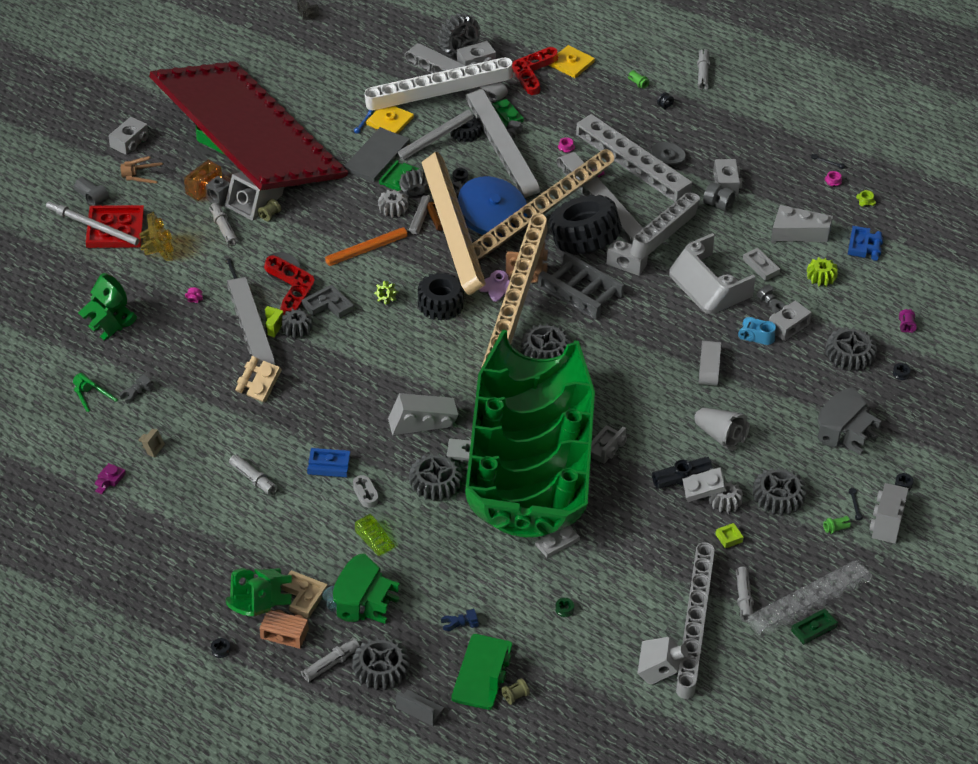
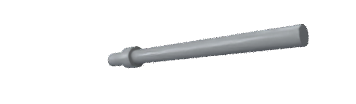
M50 201L46 203V208L55 211L62 217H70L131 244L138 245L139 243L138 238L69 210L67 206L57 205Z

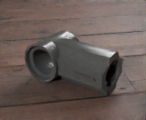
M80 177L74 184V190L84 196L87 203H91L94 206L101 204L109 198V193L104 186H96L86 178Z

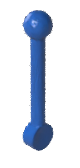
M369 110L361 124L354 129L356 134L361 132L363 125L374 113L373 110Z

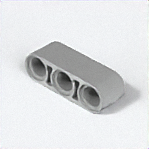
M702 340L698 384L718 385L721 342Z

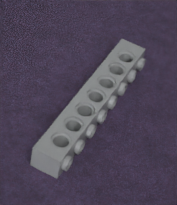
M590 114L577 123V136L599 151L608 149L613 152L615 162L672 201L676 202L684 194L691 192L692 181L594 115Z

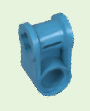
M746 317L743 320V328L738 332L740 339L764 345L774 343L776 326L773 322L753 317Z

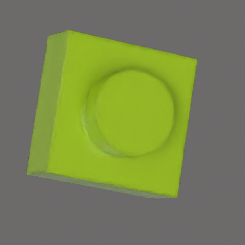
M734 523L716 529L715 533L724 548L742 543L744 538Z

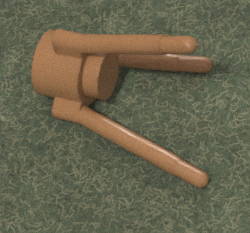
M150 156L133 161H125L121 164L122 178L126 177V181L133 180L156 184L158 183L157 181L133 177V175L137 174V169L160 166L163 163L136 165L137 163L150 160Z

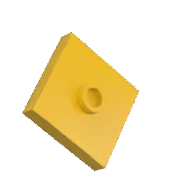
M567 45L558 53V60L549 66L576 78L595 62V58Z
M396 106L382 108L372 114L366 121V125L375 129L381 127L399 134L414 118V114Z

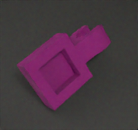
M108 463L98 474V479L95 482L98 488L95 492L103 494L109 485L115 487L126 474L125 469Z

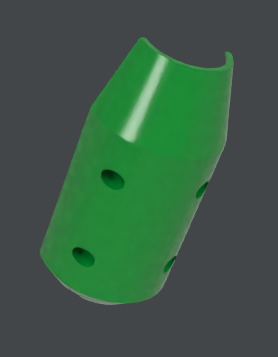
M502 330L478 373L465 493L472 511L484 522L504 533L518 537L544 536L572 525L586 510L589 491L595 390L579 341L574 340L573 343L567 344L563 354L549 359H537L516 351L508 341L507 330Z

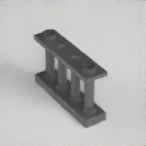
M568 252L564 253L563 266L554 274L550 275L542 271L538 275V287L595 320L601 316V305L613 294L619 298L623 297L624 284ZM570 269L578 273L567 283L559 280ZM584 277L592 281L581 292L573 288ZM598 286L607 290L596 300L588 297Z

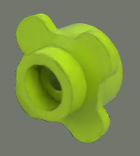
M864 190L856 196L859 200V205L862 207L866 205L874 206L876 204L874 194L871 191Z

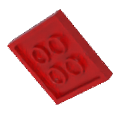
M144 205L89 207L88 218L139 239L138 245L131 244L87 225L86 248L141 247Z

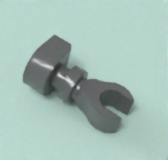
M511 120L508 123L506 129L512 140L516 134H521L523 131L521 122Z
M768 284L757 292V297L761 301L765 300L766 304L770 305L772 312L777 313L779 310L776 307L783 309L785 304L776 299L772 294L773 287Z
M141 375L136 379V383L132 385V388L123 390L120 393V399L129 396L125 399L126 404L134 400L137 394L142 393V389L149 392L154 388L151 380L145 375Z

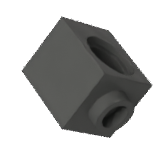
M216 176L205 185L206 197L210 202L219 203L222 206L226 203L230 182Z

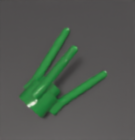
M79 373L74 377L73 384L76 386L74 391L78 394L86 412H90V409L81 392H88L92 387L110 399L118 401L116 397L94 383L86 374Z

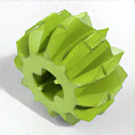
M818 257L817 260L812 259L807 266L808 280H811L812 284L817 282L818 287L821 284L827 287L828 283L833 285L834 280L838 276L837 264H834L833 260L828 261L826 258L821 259Z

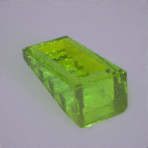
M371 514L355 522V532L377 556L395 547L394 543ZM385 541V544H383L382 546H377Z

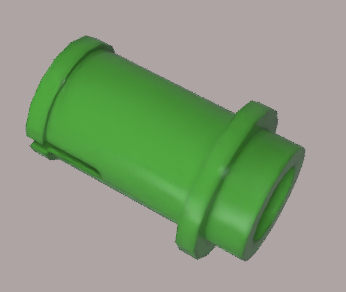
M635 70L629 73L628 79L637 84L638 88L644 89L649 85V80L646 76L640 75Z
M848 516L836 519L827 518L823 522V527L826 533L830 532L833 534L838 530L849 529L851 523L843 524V522L850 520Z

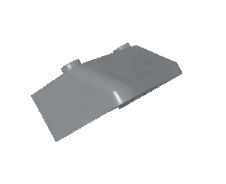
M713 233L689 243L669 270V276L707 314L717 313L753 297L755 285L754 275L740 281L728 274L717 277L701 261L713 253L715 237Z

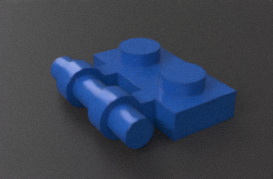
M852 226L848 255L866 258V253H870L872 260H878L882 251L880 247L883 244L882 232L877 231L875 234H871L870 228Z

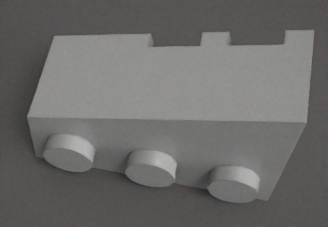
M780 205L772 229L771 243H776V241L827 242L833 216Z
M399 393L388 420L392 435L453 427L458 417L454 398Z
M885 483L883 491L879 490L877 502L880 503L879 505L875 504L873 513L876 519L871 520L869 531H873V539L896 544L909 488Z

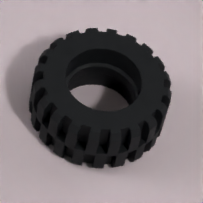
M603 195L580 196V198L571 199L569 202H565L560 207H557L549 219L555 245L561 251L573 255L578 253L586 254L587 252L592 253L598 249L605 248L606 245H610L613 243V240L618 238L622 229L615 202Z

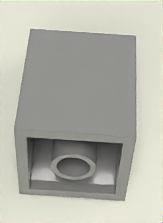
M243 172L232 174L225 207L253 221L258 216L257 210L260 207H264L270 199L277 200L282 196L284 187L260 191Z

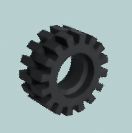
M473 115V119L451 131L450 136H453V139H457L458 142L463 140V143H466V140L472 142V139L474 141L477 140V137L479 138L481 134V121H479V118Z

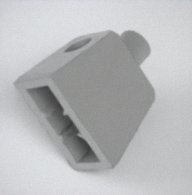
M670 637L642 641L637 674L648 684H654L677 673L680 659L688 656L686 646H678Z

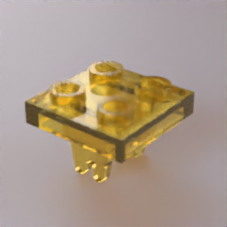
M154 212L147 214L148 229L139 234V237L143 238V243H145L141 246V250L144 251V255L159 252L165 261H172L174 248L171 244L172 235L170 231L164 228L162 219L157 218Z

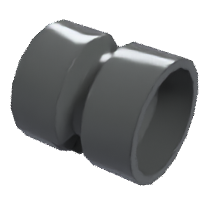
M711 182L704 193L703 202L712 207L716 205L717 209L727 212L734 203L736 191L727 187L723 189L722 185Z

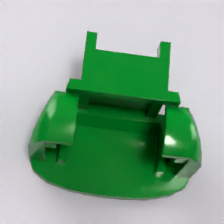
M108 273L100 274L90 292L92 294L90 297L91 301L78 314L83 319L90 317L92 321L88 327L94 332L102 327L104 332L100 338L105 341L117 330H122V327L131 326L136 321L137 316L125 307L127 295L118 280Z
M358 554L346 564L334 585L333 601L337 604V617L348 622L365 620L367 617L386 624L387 618L382 615L383 613L386 614L390 601L396 603L399 601L398 596L388 591L391 590L398 593L400 583L382 577L381 568L366 554ZM360 605L365 606L363 614H360Z
M247 568L236 569L231 574L230 596L226 598V605L239 614L257 616L270 612L273 606L291 604L292 594L281 593L280 586L292 583V575H282L280 568L254 569V572ZM241 578H245L243 584H239Z

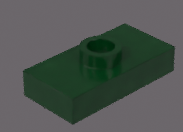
M824 608L792 625L791 632L805 645L835 629L838 622Z

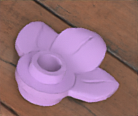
M502 270L494 271L489 278L485 279L486 285L480 288V292H488L494 302L500 300L506 294L510 282L507 273Z

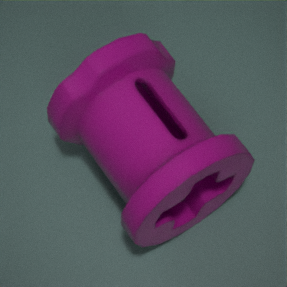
M904 309L899 313L901 332L913 333L917 329V325L914 322L915 312L911 309Z

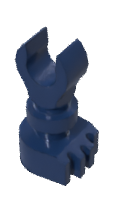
M474 608L466 610V615L459 614L458 617L448 615L441 618V623L450 622V624L443 626L445 631H451L459 625L461 627L465 626V623H469L471 628L479 627Z

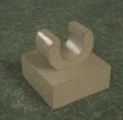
M151 429L148 434H143L138 439L143 444L142 448H145L147 454L155 457L165 445L157 429Z

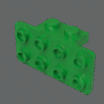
M473 634L470 638L451 700L455 703L491 710L494 706L500 684H503L505 681V668L510 665L512 642Z

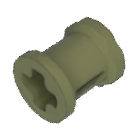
M270 199L264 207H260L257 210L258 216L268 222L275 213L281 211V206L275 199Z
M522 678L517 680V683L509 687L504 686L501 689L503 697L510 705L514 704L515 700L530 695L529 688Z

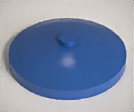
M490 176L477 177L463 185L457 197L466 225L482 235H485L527 204L524 196L515 186L503 179ZM510 223L512 227L516 228L515 224ZM497 232L499 237H503L501 233Z

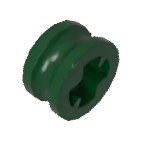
M569 598L558 599L556 602V613L561 617L571 616L574 612V602Z

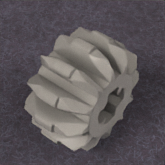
M395 189L381 193L378 200L380 213H384L385 217L390 214L392 218L394 215L400 217L401 214H405L406 210H408L406 194H403L401 190L395 191Z
M732 481L729 483L725 482L726 491L709 496V504H712L713 509L719 507L720 513L723 509L728 514L730 510L736 512L742 504V490L739 489L738 484L733 485Z

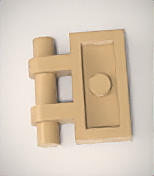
M252 356L245 365L246 369L242 377H239L237 381L238 385L235 391L242 393L244 388H248L247 396L265 402L282 369L266 361H263L261 366L258 367L256 364L259 359ZM252 372L256 373L253 382L248 381Z

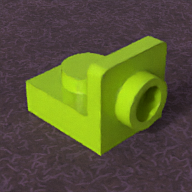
M267 306L265 308L267 332L269 336L275 337L282 327L281 319L284 313L283 310Z

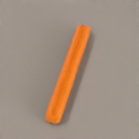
M404 227L330 254L325 257L327 265L332 266L407 237V230Z

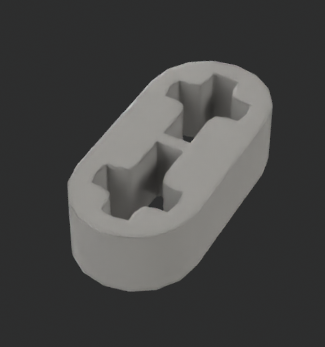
M364 475L355 477L353 489L360 503L367 508L376 506L378 504V493L369 477ZM368 494L369 497L373 499L369 500L368 498H366V495Z

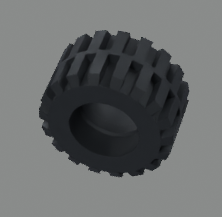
M436 272V274H429V277L425 276L418 286V307L420 312H424L426 317L430 315V319L434 320L437 317L441 321L442 318L449 320L450 316L454 318L456 313L460 314L461 309L464 308V289L459 278H455V275H448L445 272L444 274Z

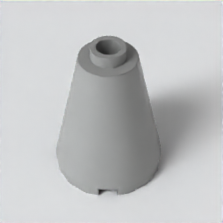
M703 407L696 412L694 417L698 427L724 448L731 451L738 448L735 445L740 441L744 443L749 433L750 423L746 419L748 416L743 413Z

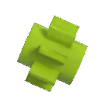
M383 281V285H376L378 289L374 294L378 296V302L384 300L385 304H389L390 300L396 301L395 296L399 291H396L394 288L395 283L389 285L388 281Z

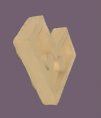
M291 570L288 575H292V583L282 584L281 590L296 595V598L289 606L290 612L309 619L328 590V585Z

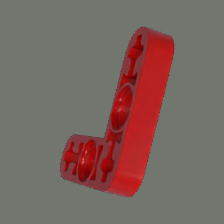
M548 47L517 59L512 63L514 74L528 94L537 95L540 93V83L533 71L556 62L559 58L558 51L554 47ZM524 76H530V78L523 79Z
M268 256L264 264L265 271L292 285L282 301L280 310H283L284 315L286 311L291 312L292 308L298 310L302 300L306 298L315 281L313 275L277 256ZM285 271H291L294 275L288 276L285 274ZM293 292H300L302 296L296 297L293 295ZM290 302H293L292 307L287 308Z

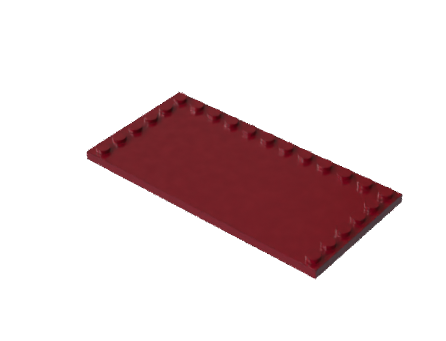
M230 61L227 63L202 64L200 66L174 67L172 69L150 71L149 77L260 191L340 179L348 175V171L237 62Z

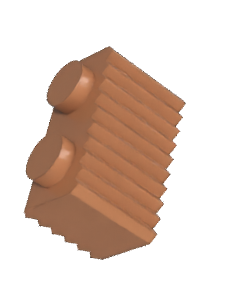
M271 610L266 613L260 625V639L300 649L309 630L308 619L301 615L285 614L282 610Z

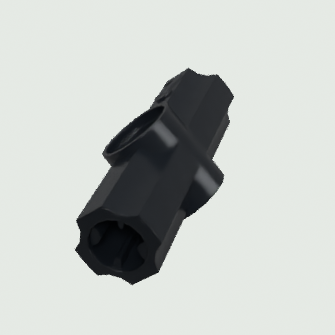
M702 457L692 461L678 460L672 467L652 472L653 484L658 489L676 483L683 485V478L713 469L709 457Z

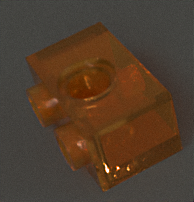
M206 160L185 176V194L197 201L205 197V185L216 176L222 178L221 166Z

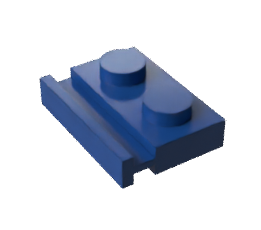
M311 448L307 474L347 477L350 451Z

